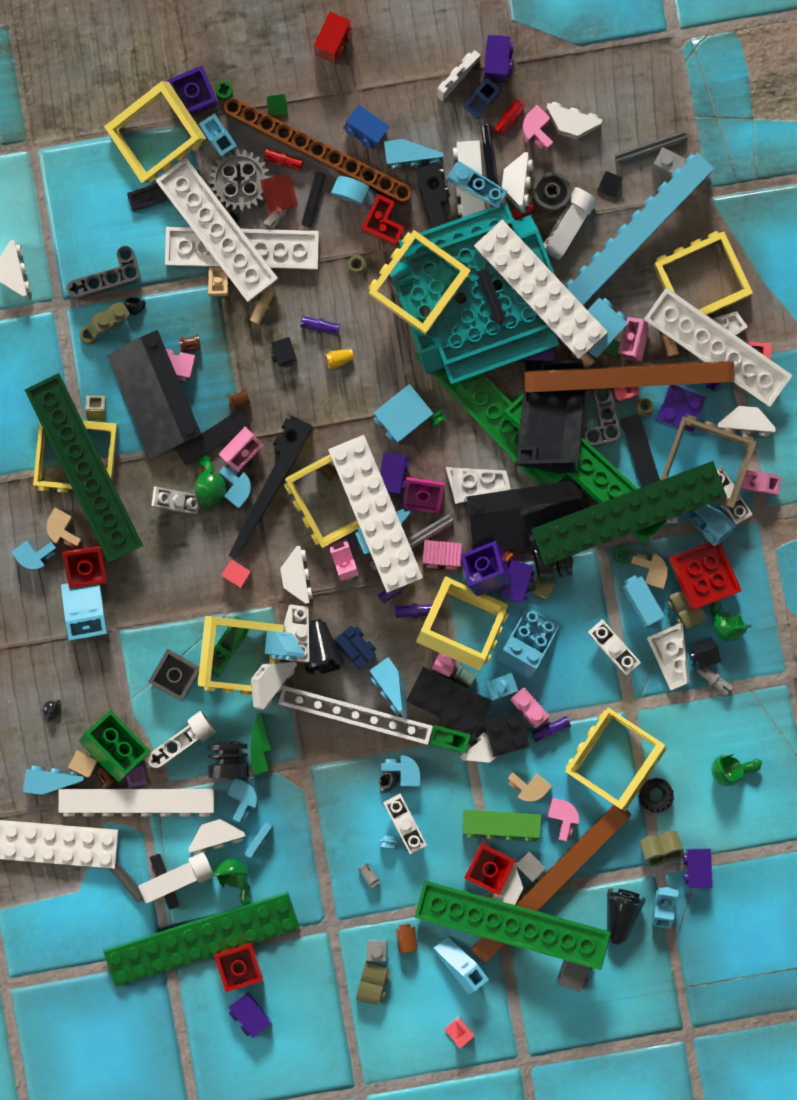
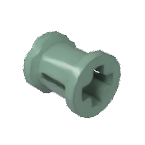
M460 664L452 680H458L466 684L467 688H470L477 673L469 672Z

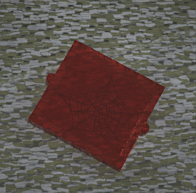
M291 174L274 175L272 178L260 180L267 213L278 210L283 212L285 209L298 207Z

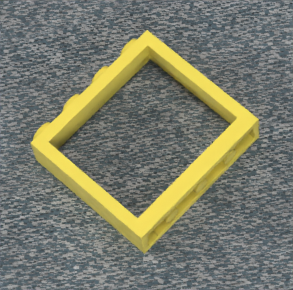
M161 81L104 126L141 183L151 184L156 181L162 172L166 173L173 167L175 162H180L185 157L187 158V153L200 148L201 142L206 139L170 83ZM164 95L191 138L146 172L119 130Z
M414 230L411 234L409 232L402 240L404 244L401 249L396 248L391 255L393 260L389 265L385 264L379 272L381 274L378 280L374 279L368 289L370 290L369 296L426 335L467 279L471 270ZM415 240L460 271L424 323L415 319L378 292Z
M715 231L707 235L708 239L703 241L697 239L690 243V247L686 249L680 247L673 251V255L668 257L666 254L656 258L657 262L653 265L663 289L665 290L667 287L674 292L663 266L720 240L743 290L699 309L707 316L753 294L724 231L721 233Z
M39 421L33 486L38 487L39 491H49L50 488H54L59 493H68L69 490H73L69 483L42 481L46 433ZM83 421L88 431L111 433L107 471L113 482L118 425L115 423Z
M331 455L285 478L287 483L284 485L289 495L293 493L296 499L293 503L298 512L302 510L305 515L302 518L307 528L311 527L314 534L311 537L315 544H320L322 548L360 527L356 519L322 537L294 484V481L332 462Z
M445 576L416 642L480 671L483 663L488 664L491 654L488 652L489 650L493 651L497 640L494 638L495 636L499 637L503 628L500 624L505 623L509 613L506 612L508 604L486 594L476 596L468 586ZM446 593L497 616L482 653L430 630Z
M205 616L198 686H205L204 690L215 691L216 688H222V692L234 693V690H240V694L251 695V685L210 681L216 625L283 632L284 625ZM270 654L269 663L280 662V659L271 658Z
M607 708L606 711L604 710L599 715L597 725L595 727L592 726L588 731L586 741L581 742L576 750L578 753L574 759L571 758L568 761L565 772L625 812L668 747L610 708ZM612 719L655 746L619 801L577 773Z

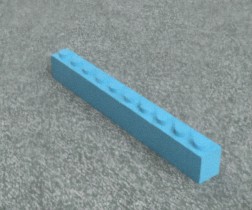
M698 152L695 155H689L684 161L686 165L682 169L678 167L671 174L672 179L668 184L664 182L657 189L659 193L655 197L651 195L645 201V208L642 211L638 209L630 217L632 221L628 225L624 223L618 229L619 235L615 239L611 237L603 245L606 248L601 253L599 251L596 252L590 259L592 263L588 267L584 265L577 272L579 276L574 281L571 279L565 285L583 306L714 171V167Z

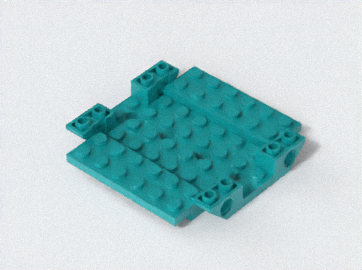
M507 202L501 203L498 208L493 206L419 233L471 270L467 279L426 335L409 324L425 373L429 374L445 368L451 385L559 346L556 334L474 247L480 239L503 219L554 274L539 230L531 215L514 221ZM403 239L398 240L399 245H400V248H401V247L403 246V244H404V243L402 242ZM415 240L404 254L405 260L397 264L390 277L403 310L421 323H424L427 317L420 315V308L428 307L431 313L460 271ZM482 269H488L492 282L500 281L503 285L502 289L496 292L506 317L504 323H495L477 274ZM464 294L467 299L466 302L463 304L457 303L455 300L456 295Z

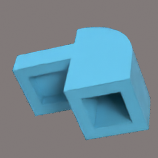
M215 113L199 123V126L219 156L224 155L237 146Z
M338 176L331 191L332 194L342 200L354 202L370 211L377 194H379L370 189L368 185L345 176Z
M223 466L219 473L233 484L224 496L241 509L251 495V482L244 472L238 478L237 475L239 473L232 467L227 469Z
M25 541L11 551V553L25 568L40 570L47 567L43 560L46 559L47 561L55 556V551L58 548L53 542H50L36 552L30 542Z
M512 673L485 682L491 700L518 691Z
M401 755V763H397V759H385V763H381V771H401V786H420V770L412 758Z
M235 777L227 795L241 801L233 817V820L240 822L241 819H246L250 811L247 808L248 805L256 808L258 797L255 788L250 783Z
M659 887L656 890L652 927L671 929L674 921L678 890L669 887Z

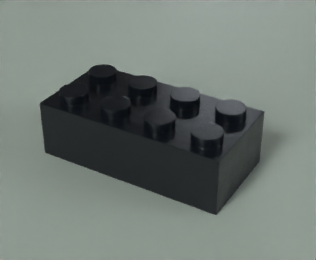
M423 667L406 702L476 735L492 700Z

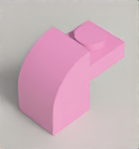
M538 105L526 115L522 133L527 143L534 138V143L540 149L544 148L547 151L552 146L553 141L542 129L549 123L550 117Z
M747 470L740 489L759 494L779 495L782 476Z
M344 538L329 544L328 546L340 581L350 580L358 576L359 574L347 539Z
M439 653L432 670L450 677L457 660Z
M551 798L547 816L562 820L558 839L567 841V837L571 838L573 826H570L571 822L579 824L578 812L569 802Z

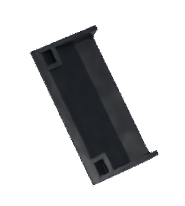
M158 330L141 336L107 355L150 460L204 438Z
M582 359L526 361L525 372L583 369L586 367ZM524 379L517 466L555 473H578L585 389L525 392Z
M574 480L466 496L464 504L472 550L494 541L499 544L503 551L532 546V543L536 541L531 529L583 510L581 486Z

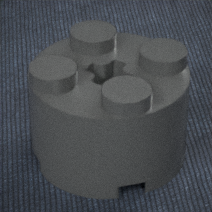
M556 171L541 174L536 179L532 190V200L536 207L543 212L552 214L564 209L571 196L569 180L565 175ZM552 189H554V190H555V193L552 194V195H549V194H548L549 191H551Z

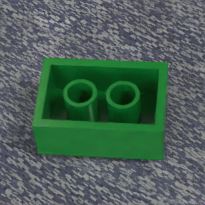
M112 710L108 711L79 740L84 748L118 782L151 752Z

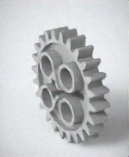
M236 149L235 155L228 151L229 157L226 158L222 155V162L216 160L218 167H211L215 173L209 174V177L214 179L209 181V185L215 186L211 190L213 193L217 192L215 196L218 199L221 198V204L226 203V209L233 206V211L235 212L237 207H240L241 212H243L244 207L247 206L250 211L251 204L258 207L257 200L264 201L261 195H268V192L264 189L270 188V184L266 183V181L271 180L270 176H265L269 173V169H263L266 165L265 162L259 164L260 157L258 156L254 159L253 152L247 156L246 150L243 151L242 155L239 154L238 149ZM238 164H240V168H241V169H240V171H241V178H242V180H244V181L241 182V184H242V193H243V196H242V197H239V186H238V183H237V180H238L237 165H238ZM249 166L254 171L252 174L246 175L243 172L244 168ZM232 168L235 172L232 176H226L224 174L225 170ZM249 185L255 187V191L251 194L245 192V188ZM234 187L236 189L235 194L228 195L226 193L227 188Z

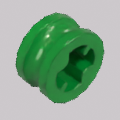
M227 81L219 82L216 86L217 96L222 100L231 98L233 95L232 85ZM222 86H225V88H229L227 90V95L219 93L221 91Z
M442 410L428 419V421L432 422V427L439 425L447 419L446 416L442 415Z
M620 546L614 552V558L619 563L628 562L632 556L631 550L626 546ZM619 550L627 551L626 560L618 558Z

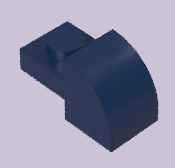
M486 77L463 107L478 119L494 103L502 90Z

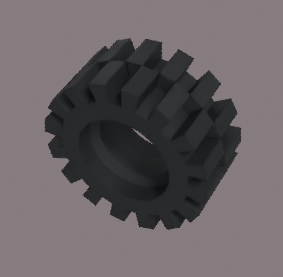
M660 778L646 780L639 791L638 798L640 804L644 809L652 813H661L668 810L674 800L672 786ZM653 788H659L663 792V799L659 803H653L649 799V792Z

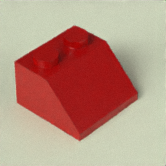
M480 843L464 878L499 895L516 860L488 845Z

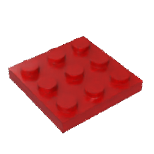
M711 542L668 558L691 611L742 591L721 543L714 547Z

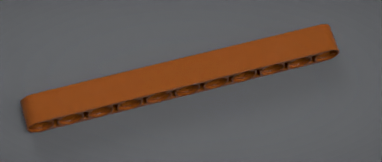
M230 98L225 102V113L230 119L345 177L368 185L373 191L398 204L403 205L410 201L411 189L406 184L238 99ZM231 105L239 107L234 113L228 111V108ZM252 113L255 115V119L247 121L245 116ZM270 122L272 127L269 130H265L262 128L263 123ZM285 130L289 132V136L281 138L279 133ZM304 139L306 144L303 147H299L296 145V141ZM319 147L323 150V153L318 156L314 155L313 150ZM333 156L340 158L337 164H332L329 160ZM355 165L357 170L350 173L347 171V167ZM367 173H371L374 176V179L372 181H366L363 178L364 175ZM383 182H389L391 187L388 190H383L380 185ZM404 190L408 193V196L402 199L398 197L397 193Z
M734 361L528 371L524 372L525 392L735 381Z
M613 804L515 905L538 911L632 814L628 810L622 811ZM481 937L470 951L485 964L505 943Z

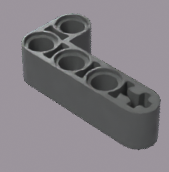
M122 246L118 249L117 258L120 267L70 281L67 285L68 294L73 299L80 300L137 283L140 280L141 273L132 248ZM123 252H130L131 257L128 260L121 258ZM132 269L135 270L136 276L128 278L127 272ZM111 275L118 276V280L114 284L108 282ZM94 280H98L100 283L96 289L90 288V283ZM83 283H85V286L88 289V291L84 289ZM75 286H78V288H82L78 290V294H75V292L73 291L75 290Z
M611 388L591 389L600 427L589 429L585 433L584 439L592 447L613 443L620 437L621 431ZM605 392L608 399L606 401L599 400L598 393ZM604 410L610 411L612 418L609 420L604 419L602 412ZM608 429H614L616 431V437L609 438L606 434V431ZM595 433L598 437L597 442H590L588 434Z

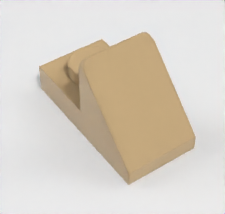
M209 267V297L229 296L228 275L221 267Z

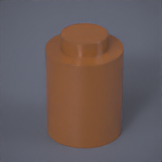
M410 923L400 924L399 928L396 929L399 953L418 950L415 926H411Z

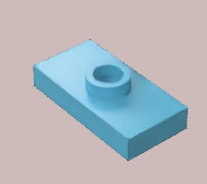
M265 822L246 850V856L251 858L258 847L262 849L268 840L265 836L273 826L272 824Z

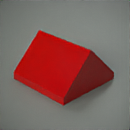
M101 546L62 552L69 589L107 583L105 556Z

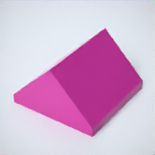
M407 477L402 509L440 514L445 483Z

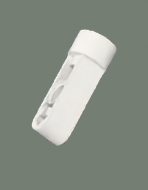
M574 188L568 204L544 242L548 255L557 261L561 259L585 218L591 214L598 200L594 196L580 188Z
M199 711L188 719L189 725L148 755L147 760L151 767H161L198 739L204 742L217 732L203 711ZM184 731L188 733V735L191 737L193 741L190 742V740L185 735ZM170 742L177 744L178 750L176 752H171L168 749ZM162 752L166 754L160 759V762H154L155 755L158 756Z
M203 852L188 859L189 863L139 885L138 887L145 903H149L192 882L198 881V883L214 877Z

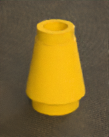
M352 349L329 351L328 354H325V361L329 369L333 368L335 370L354 360Z

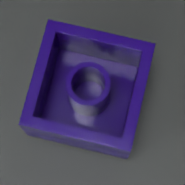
M487 36L483 81L488 77L492 82L506 83L507 77H511L512 62L509 59H512L514 43H510V36Z
M203 66L167 80L191 116L218 106L217 99Z
M669 385L655 422L678 430L682 417L687 418V415L699 419L707 397L676 385ZM686 425L683 433L691 435L695 428Z
M496 541L461 555L468 587L476 596L512 583L505 553Z

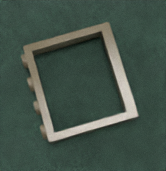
M687 415V418L682 417L660 480L668 478L686 425L745 445L748 448L730 498H724L715 502L729 508H734L756 442L753 441V437L742 434V437L735 435V431L724 427L721 430L716 428L717 425L708 421L705 424L697 422V417Z

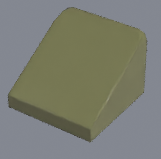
M86 395V418L105 419L106 396Z
M538 576L530 592L547 601L556 584L550 580L540 582Z

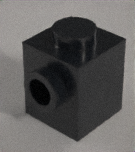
M290 337L271 342L274 350L270 352L273 362H278L279 367L283 366V368L293 366L297 358Z
M712 637L690 644V660L692 663H696L699 669L721 662L718 646Z

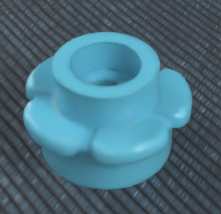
M383 836V839H379L380 848L395 849V844L398 843L391 836Z

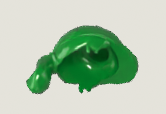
M204 455L199 458V463L205 470L198 476L194 491L202 508L213 509L225 497L226 482L219 473L215 472L214 463L211 462V458Z
M721 600L712 603L710 612L714 618V630L722 640L736 641L743 637L748 628L752 627V625L744 623L739 613H737L735 618L730 613L720 611Z
M734 754L720 755L714 760L711 773L717 783L723 786H734L743 778L744 773L759 771L762 761L755 758L753 761L741 764L736 758L731 757Z
M233 858L222 861L212 876L217 877L222 888L224 883L230 887L239 888L241 890L239 896L241 904L251 903L249 898L250 885L248 884L249 873L245 864Z

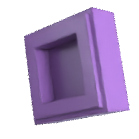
M144 765L135 767L126 775L129 788L148 784Z

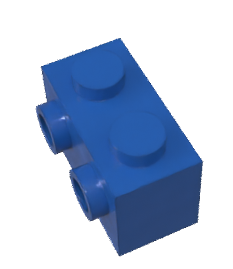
M358 105L347 119L343 129L349 136L360 140L365 147L375 150L390 126Z

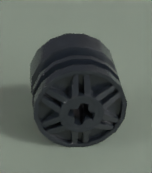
M536 542L532 543L540 582L553 579V570H557L560 577H564L563 568H565L568 576L573 575L572 556L545 566Z
M225 741L207 745V750H216V754L208 755V758L216 759L215 764L208 765V778L248 777V764L239 762V758L248 756V753H239V749H247V744L237 741Z

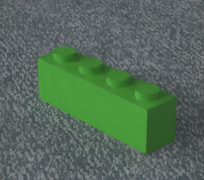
M463 810L462 833L466 834L468 838H478V834L485 835L487 839H497V835L505 836V840H516V837H524V841H535L536 838H540L541 814Z

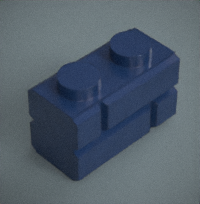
M351 625L334 641L359 670L376 656L374 651L377 649L370 641L367 643L362 638L364 634L358 626L354 628Z

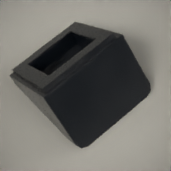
M605 171L597 191L615 198L623 178Z

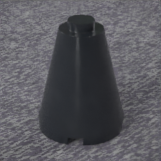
M322 619L312 620L311 624H309V662H305L306 673L315 674V671L318 670L322 674L340 669V665L344 666V663L327 623L322 622Z
M610 888L607 891V931L611 932V943L621 944V942H625L646 899L644 897L640 899V894L633 891L619 889L618 892H613L614 888Z

